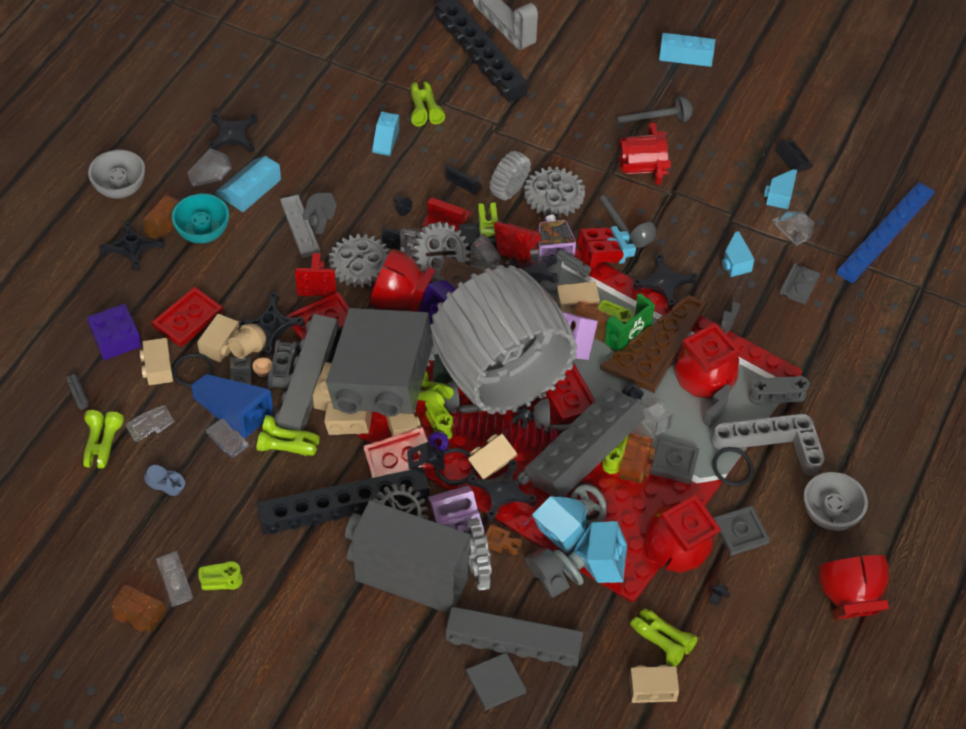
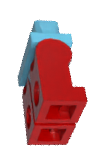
M613 226L611 229H581L577 245L589 267H596L597 263L602 262L625 263L626 257H634L636 251L634 244H628V232H619L617 226Z

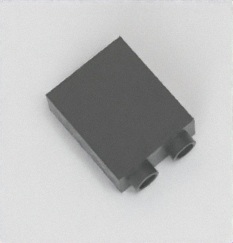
M349 308L326 380L333 409H338L347 414H354L358 411L379 412L389 417L397 416L399 413L414 414L433 345L428 312Z
M371 500L363 515L352 514L347 524L345 538L352 540L348 549L347 560L354 563L355 581L450 614L451 608L457 606L469 578L470 534Z

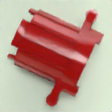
M651 123L648 130L649 136H632L619 139L618 147H622L621 156H618L619 167L622 173L626 174L654 172L655 183L659 185L662 183L663 175L669 174L667 168L671 167V162L668 160V148L665 137L667 133L657 132V125Z

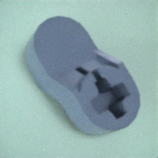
M159 465L150 466L144 475L147 485L155 490H163L171 496L180 494L185 486V480L180 474L175 471H167Z

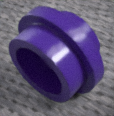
M438 431L429 436L428 443L443 452L447 449L449 440L445 433ZM438 438L442 441L441 445H438L436 442Z

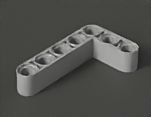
M473 0L476 8L518 50L536 43L538 12L533 3H528L513 12L502 0Z
M806 414L718 424L711 439L713 447L718 450L727 447L743 448L793 442L801 469L809 476L818 474L824 461V454L813 421Z

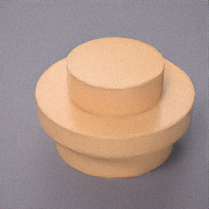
M264 357L256 359L253 363V371L260 377L268 376L269 371H271L272 361Z

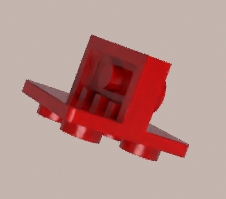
M431 197L427 202L428 215L422 223V228L428 227V224L434 223L435 225V223L441 222V224L448 223V227L454 225V231L459 230V224H466L471 212Z
M496 221L494 229L498 253L509 258H516V260L521 262L531 261L530 249L541 240L540 233L514 224H504Z
M313 253L311 268L295 269L297 295L328 297L337 293L335 270L325 269V262L321 261V253Z

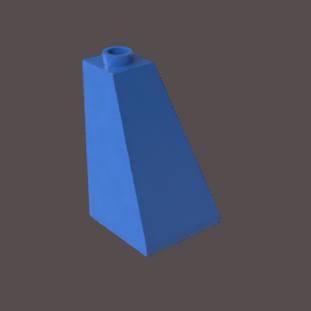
M208 374L196 380L191 386L193 398L243 440L263 424L266 415H274L271 391L266 388Z

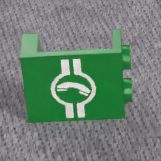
M641 293L638 294L635 316L631 320L623 324L613 315L607 319L605 344L614 352L625 348L628 342L647 327L652 326L655 304Z

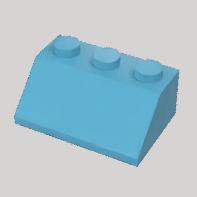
M663 33L659 60L711 67L715 39Z
M267 156L254 159L220 187L215 194L244 212L281 180L280 165Z

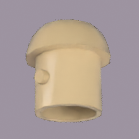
M245 324L240 328L239 333L228 340L230 351L239 359L245 358L252 352H259L266 344V334L257 324Z

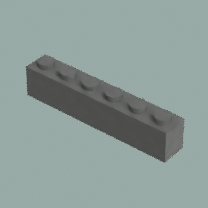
M313 314L312 320L308 321L306 338H302L300 355L296 356L294 361V373L289 375V387L282 396V408L277 411L275 416V422H277L279 427L305 431L314 404L313 392L324 364L328 362L339 329L337 319Z
M456 607L451 608L446 628V641L456 645H472L477 649L487 648L498 653H513L523 658H538L543 662L554 661L564 666L578 665L583 632Z

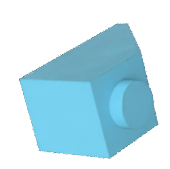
M381 112L376 125L372 153L391 155L399 133V115Z
M793 169L772 179L771 185L766 186L764 196L768 197L766 205L784 209L789 208L797 170Z
M739 231L735 232L722 260L723 268L728 271L730 277L752 272L754 258Z

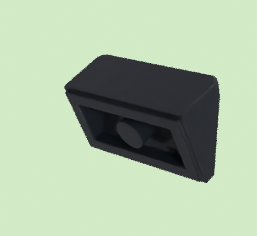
M781 140L775 148L777 154L790 170L794 169L799 173L813 167L811 161L795 141Z
M449 165L445 166L446 180L474 195L483 188L473 178Z

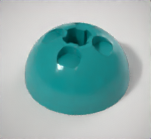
M195 194L182 199L174 207L172 222L178 234L185 240L196 244H205L216 240L224 233L229 222V209L222 199L214 195Z

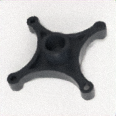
M217 113L211 115L212 122L220 128V134L214 142L210 141L208 143L209 151L213 152L218 147L229 144L232 146L240 145L245 147L248 152H254V143L249 142L245 134L250 126L258 122L256 114H251L250 118L244 121H225L219 118Z
M125 222L124 236L115 243L99 245V253L105 255L107 252H115L123 255L132 261V269L139 271V257L150 248H163L164 239L142 238L132 231L130 222Z
M551 254L548 259L541 261L518 262L516 258L508 260L511 266L523 269L538 283L542 282V280H547L551 283L559 281L558 273H550L547 270L550 266L557 263L556 254Z
M657 254L655 263L658 266L657 271L646 280L635 279L633 288L635 290L649 288L658 291L667 300V307L672 309L676 304L675 299H673L674 291L681 285L696 283L698 275L691 273L685 276L670 270L663 262L664 256Z
M276 292L270 293L269 306L261 316L253 320H241L239 322L240 327L245 324H257L264 330L266 334L264 350L268 355L274 354V341L284 330L295 325L299 327L305 325L302 317L289 318L279 312L277 307L279 296Z
M511 460L508 470L496 478L482 480L478 479L475 475L469 476V485L484 490L491 500V509L487 512L488 521H494L497 511L508 503L523 502L530 506L536 504V496L524 494L514 482L513 474L517 470L518 465L516 460Z

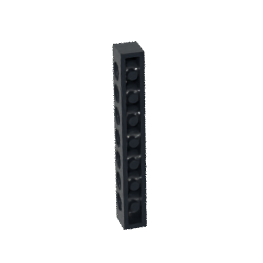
M444 0L437 3L436 19L444 25L447 32L451 33L455 42L461 45L463 51L471 57L474 64H477L482 74L486 75L490 80L492 86L498 89L500 95L508 103L527 95V81L458 0Z
M424 467L257 502L263 535L276 534L289 529L296 530L303 526L318 525L321 522L330 520L337 521L344 517L352 516L353 513L362 515L370 500H381L377 495L378 492L385 493V487H388L390 492H393L392 485L396 484L398 491H400L402 484L405 485V488L413 487L412 495L416 492L420 493L416 498L418 501L420 499L427 500L430 497V489ZM394 496L395 500L402 506L412 503L404 496ZM387 499V500L385 501L384 505L390 507V505H389L390 503H389V501H388V499Z

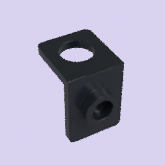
M383 227L382 244L386 243L388 248L400 251L408 234Z
M425 442L407 451L408 467L410 469L429 463L441 471L445 470L443 452L431 444ZM421 451V458L414 462V454Z

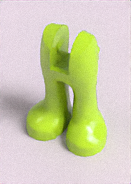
M417 82L411 85V96L415 109L411 114L412 124L420 127L427 121V110L423 101L427 103L430 122L432 124H441L445 119L443 109L435 102L431 85L428 82H423V90H419Z
M425 371L418 400L428 402L435 407L443 406L445 404L443 398L450 400L454 394L453 389L446 384L429 381L428 373Z
M88 410L85 413L84 420L90 427V433L84 450L83 465L84 467L91 468L94 455H98V469L105 468L110 456L114 435L123 425L124 417L118 412H108L104 419L100 412ZM105 422L102 442L98 444L99 437Z
M266 415L262 432H260L258 437L257 450H281L304 456H313L317 451L315 446L319 444L320 437L308 431L281 428L276 425L273 416Z
M648 609L640 611L641 619L634 617L630 623L637 633L664 650L666 653V664L670 667H676L684 653L688 654L698 640L694 634L680 631ZM659 632L664 633L665 635H667L668 637H670L673 641H671L670 639L666 638L665 636H663V635L660 634Z

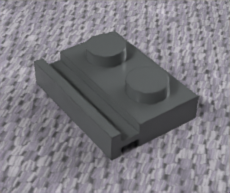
M794 263L779 295H787V298L806 305L821 273L806 267H798Z

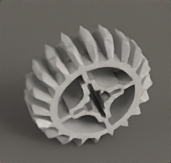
M511 151L509 154H506L505 158H502L501 162L497 164V168L491 176V193L505 201L509 198L511 199L523 187L529 176L528 173L531 169L530 159L517 151Z
M396 484L392 485L393 492H390L389 488L385 487L386 495L384 496L383 493L378 492L377 495L381 500H372L384 505L388 499L391 508L395 509L397 507L398 510L408 508V510L404 511L406 513L415 509L416 516L424 519L428 518L427 515H421V511L428 510L427 507H420V504L424 503L425 499L418 501L416 498L420 493L416 492L412 495L413 487H409L407 492H405L404 484L400 486V491L397 490ZM394 496H404L412 503L402 506L395 500Z

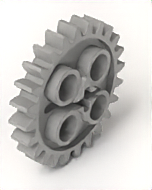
M548 167V171L541 168V173L535 171V175H530L529 180H526L524 198L527 199V204H531V209L537 208L536 213L543 211V216L549 213L550 215L557 214L561 218V213L568 216V211L575 213V208H580V204H583L585 197V186L582 185V180H578V175L572 176V171L566 173V168H563L562 171H559L558 167L555 170Z
M437 222L435 225L434 223L428 224V227L422 228V232L416 233L418 238L412 240L416 246L410 248L415 251V254L410 256L416 259L415 261L422 272H426L428 267L432 268L431 261H434L435 266L433 269L436 271L432 280L433 283L444 280L439 274L446 257L464 264L470 261L466 254L471 253V251L465 249L469 243H463L466 236L460 237L461 230L454 231L455 226L448 227V223L441 224V222ZM447 240L450 242V247L447 246ZM430 241L433 243L432 249L429 246ZM455 252V255L426 256V253Z
M357 234L356 238L349 235L348 241L342 238V244L337 242L336 247H332V253H329V267L335 270V278L339 277L340 283L346 281V286L353 283L354 288H356L357 284L364 288V284L367 283L371 287V282L374 281L376 283L382 267L388 269L383 264L390 253V249H387L386 243L381 244V239L375 241V236L368 239L367 234L363 238H360L359 234Z
M479 518L467 520V533L470 534V572L475 578L478 591L490 589L489 575L491 574V563L487 537L483 534Z

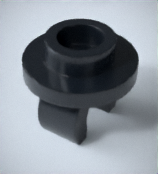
M397 196L393 199L397 203L395 209L399 215L405 216L411 211L413 205L411 199Z
M635 382L632 384L628 383L621 391V393L636 400H641L644 392L637 388Z
M523 407L522 410H516L519 415H516L512 420V423L517 425L518 421L523 419L524 423L521 428L525 430L526 423H529V420L534 422V418H532L533 413Z
M716 583V585H710L709 588L713 591L710 603L718 606L722 597H730L728 588L723 584Z

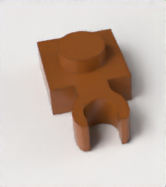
M492 524L485 534L488 548L502 553L505 548L511 554L517 555L518 549L512 546H522L520 539L509 538V531Z

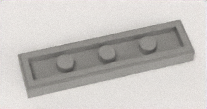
M299 195L280 199L301 257L305 258L312 256L313 253H320V248L309 220H303L304 208Z

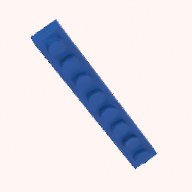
M918 182L838 269L837 275L853 284L932 198L935 191Z

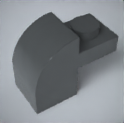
M316 193L310 196L307 201L303 220H310V225L313 226L315 234H323L327 220H332L337 206L332 193Z
M541 547L524 557L532 576L540 578L549 598H553L570 588L562 572L564 569L562 563L550 549Z

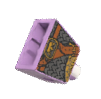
M554 215L546 216L545 222L539 224L541 240L538 242V257L549 258V255L557 254L561 249L566 251L567 255H575L576 241L567 221H557Z

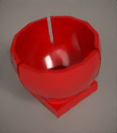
M392 249L383 264L388 269L382 267L373 288L369 304L377 310L419 312L427 286L432 283L436 270L428 267L426 272H422L414 258L403 251Z
M716 322L683 340V346L677 354L674 367L675 377L681 388L692 396L713 399L714 394L727 384L731 386L730 390L735 386L740 367L738 357L740 349Z
M694 495L683 502L668 504L660 508L647 523L644 543L650 558L661 568L672 557L664 570L683 573L697 569L710 556L715 535L721 529L697 495Z
M885 555L861 556L863 564H861L860 557H853L818 566V580L822 591L836 605V609L832 611L834 620L877 615L889 609L888 601L882 600V596L889 583V566Z

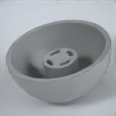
M112 150L99 155L93 160L88 170V176L91 184L100 194L113 199H121L131 196L141 187L145 177V165L143 160L133 152Z
M827 472L819 474L809 481L804 491V506L807 514L814 523L827 530L842 531L853 527L863 518L868 507V499L863 487L855 479L842 473Z

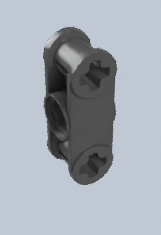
M276 340L271 371H269L268 389L278 387L288 390V378L292 374L294 361L297 356V341L288 343Z
M803 376L756 378L751 382L748 398L754 404L802 402L806 399V391L810 383Z

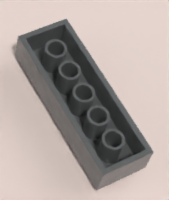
M608 388L525 468L532 485L554 497H565L645 419L639 401Z

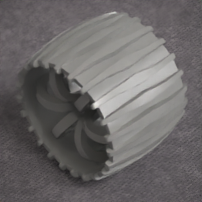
M499 265L494 270L486 268L484 273L478 276L475 273L472 274V279L464 284L462 282L458 283V289L453 293L449 291L446 294L447 299L444 303L440 302L438 304L439 310L437 314L435 313L432 316L433 324L430 325L434 345L444 367L462 392L482 411H487L490 414H495V412L506 414L507 410L516 412L518 407L523 405L529 407L531 406L530 402L539 397L542 400L544 398L543 394L549 389L555 390V384L559 380L563 381L566 378L565 372L567 369L571 370L573 367L572 360H575L577 357L575 351L577 350V344L561 309L550 294L523 269H517L511 265L508 268Z

